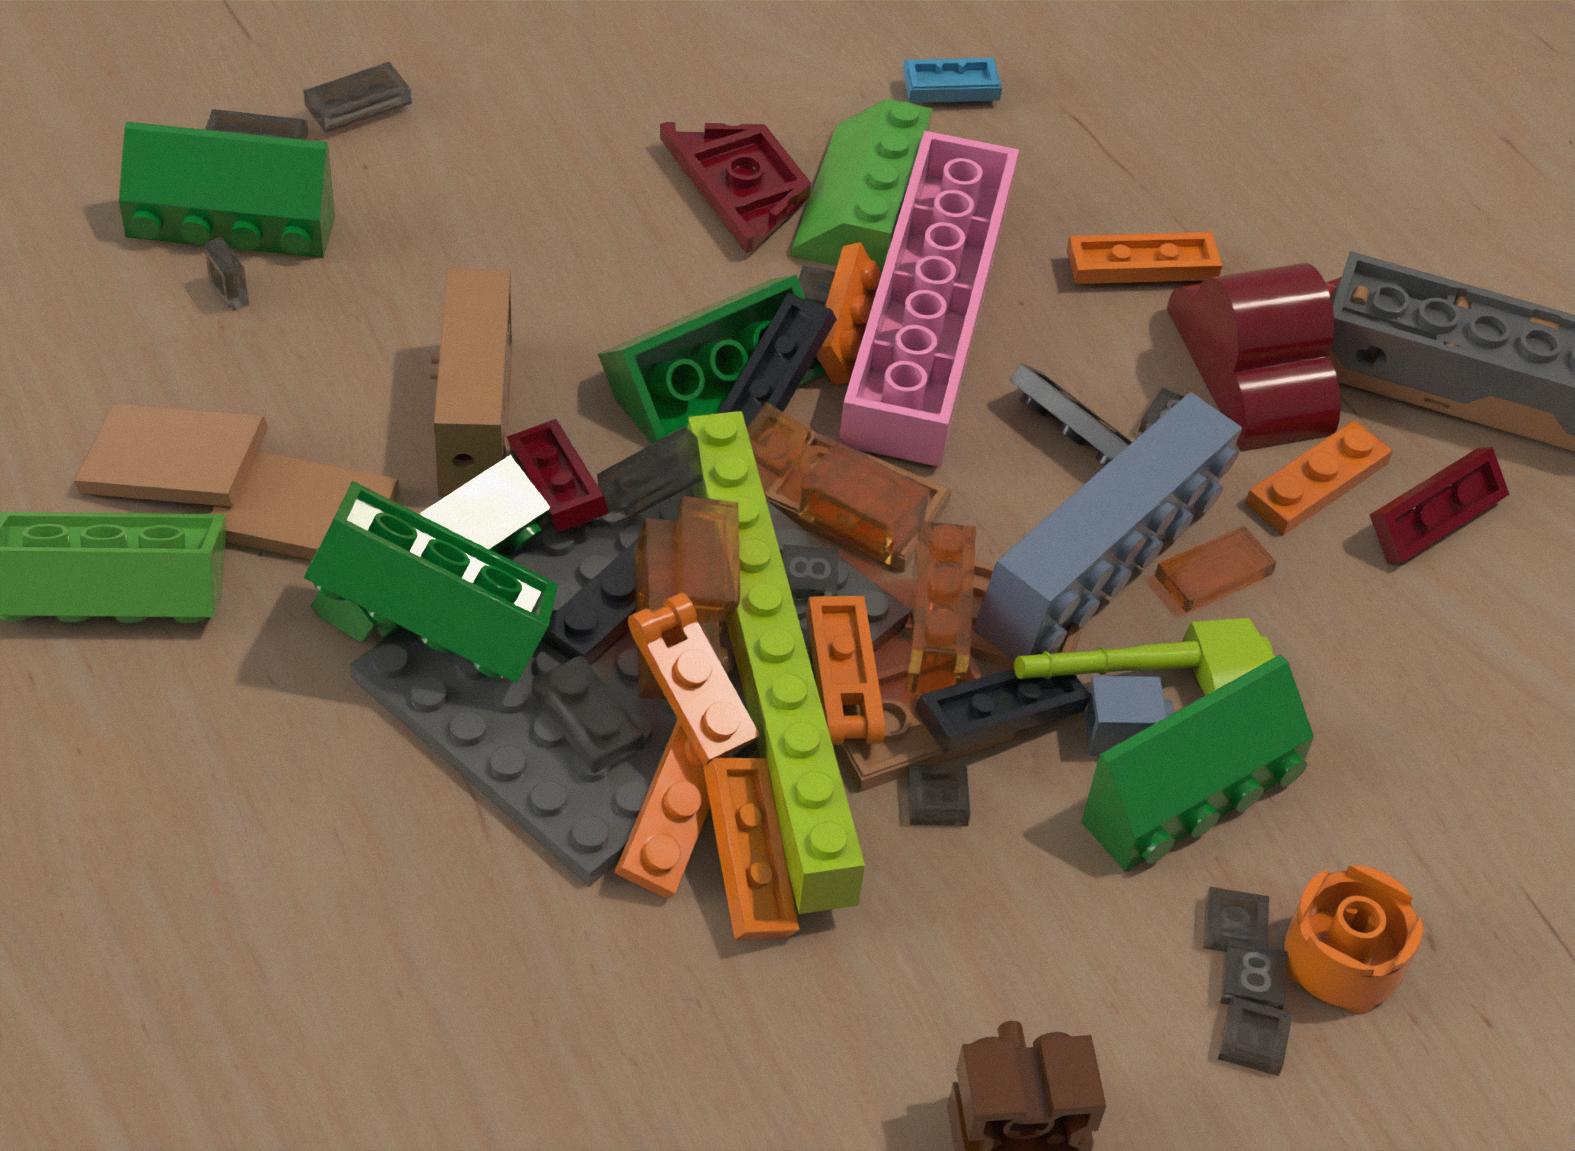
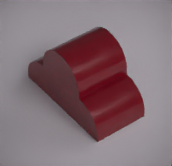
M1300 263L1205 279L1201 284L1174 289L1168 301L1167 311L1219 411L1242 427L1236 442L1241 452L1329 437L1337 432L1341 411L1340 391L1337 376L1329 358L1334 338L1333 307L1326 283L1320 272L1313 265Z

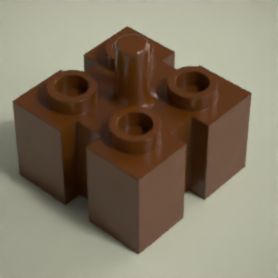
M1006 1021L997 1028L999 1037H985L971 1044H962L956 1068L958 1082H953L947 1106L955 1151L1092 1150L1094 1144L1092 1131L1099 1130L1106 1109V1101L1091 1035L1070 1036L1063 1032H1051L1036 1038L1033 1042V1047H1026L1022 1024L1018 1021Z

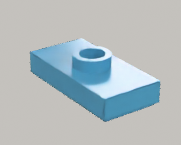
M994 58L904 60L902 74L910 103L1000 101L1002 86Z

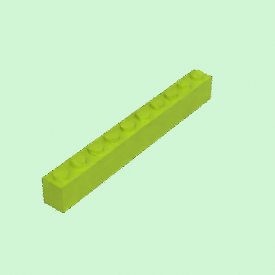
M742 411L688 417L686 463L749 716L760 734L756 739L760 758H767L785 858L798 913L804 914L858 906L865 863Z

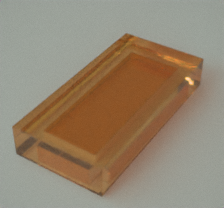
M682 496L679 502V593H685L691 600L694 608L736 612L740 604L738 502Z
M1242 526L1158 563L1155 577L1182 609L1188 613L1272 575L1277 562L1245 526Z

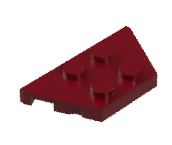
M675 122L660 124V140L745 253L754 251L810 197L811 182L765 124L729 126L724 123H705L704 132L676 131Z

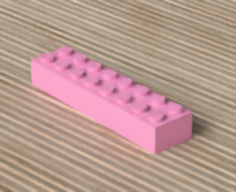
M924 131L844 399L839 442L857 450L937 467L942 466L1012 194L1019 149Z

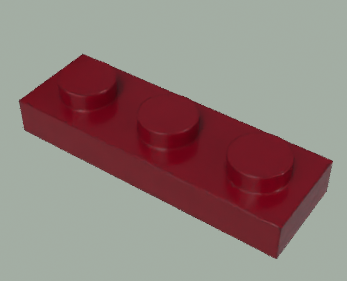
M557 419L507 436L511 454L516 463L550 506V510L546 514L556 532L568 528L582 527L592 519L609 513L603 493Z
M1483 447L1473 450L1369 514L1387 563H1402L1507 497L1510 493L1493 447Z

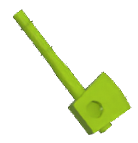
M1250 618L1192 621L1182 642L1143 644L1119 649H1104L1100 647L1092 651L1051 654L1044 651L1038 655L1017 656L1014 662V670L1019 679L1043 677L1048 680L1052 676L1090 673L1105 675L1107 672L1157 671L1193 668L1198 683L1206 696L1271 660L1275 655L1273 654V648L1269 639L1266 636H1261Z

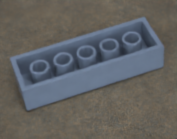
M1190 391L996 561L973 631L1002 651L1013 662H1015L1017 656L1038 655L1044 651L1050 654L1055 653L1064 641L1067 630L1071 627L1072 623L1079 628L1084 626L1094 615L1100 600L1106 594L1111 598L1115 597L1127 584L1133 569L1138 565L1143 569L1148 567L1156 558L1163 546V542L1168 537L1177 540L1187 529L1193 519V514L1197 510L1205 513L1215 504L1223 491V486L1218 484L1219 480L1230 470L1238 457L1239 452L1233 448L1242 427Z

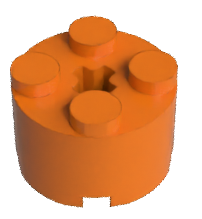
M1349 865L1347 871L1328 874L1330 869L1323 871L1313 877L1305 887L1286 933L1284 942L1286 960L1284 967L1286 974L1292 981L1300 984L1316 998L1328 1004L1346 1008L1355 1014H1365L1370 1012L1375 1005L1384 1002L1396 992L1421 943L1424 927L1421 916L1419 919L1417 918L1410 904L1413 897L1399 881L1371 867Z

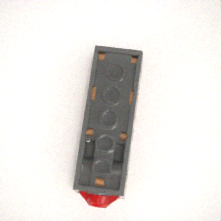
M1349 252L1342 277L1326 282L1334 314V338L1329 358L1334 367L1338 382L1575 451V315L1363 254Z

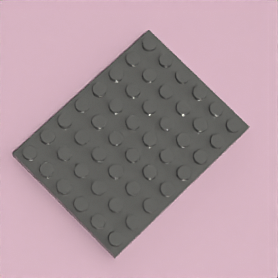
M674 431L598 486L604 495L608 514L592 519L582 527L568 528L560 532H556L551 521L540 527L542 532L527 545L516 551L514 548H511L502 555L558 584L552 616L647 529L652 527L694 554L693 569L649 610L653 612L664 607V600L681 592L689 597L697 614V622L748 712L686 463L687 440ZM766 501L814 679L815 672L805 611L809 597L865 596L874 653L905 628L911 614L909 608ZM796 557H804L808 561L813 558H823L829 562L831 571L829 576L824 579H814L809 575L796 577L790 572L789 565L792 559ZM798 561L795 564L796 572L804 573L806 571L805 562ZM815 562L812 565V572L816 575H822L825 572V565L822 562ZM404 627L350 664L351 678L589 887L618 864L677 722V717L635 642L630 628L585 669L543 641H540L517 683L505 677L502 679L489 677L476 669L472 661L452 651L450 653L436 651L427 646L421 640L420 635ZM673 628L661 633L667 648L680 643ZM756 741L731 753L730 758H747L758 749Z

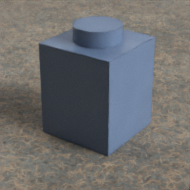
M1092 676L1088 690L1091 698L1084 710L1089 755L1099 756L1106 750L1174 713L1172 701L1164 700L1160 677Z

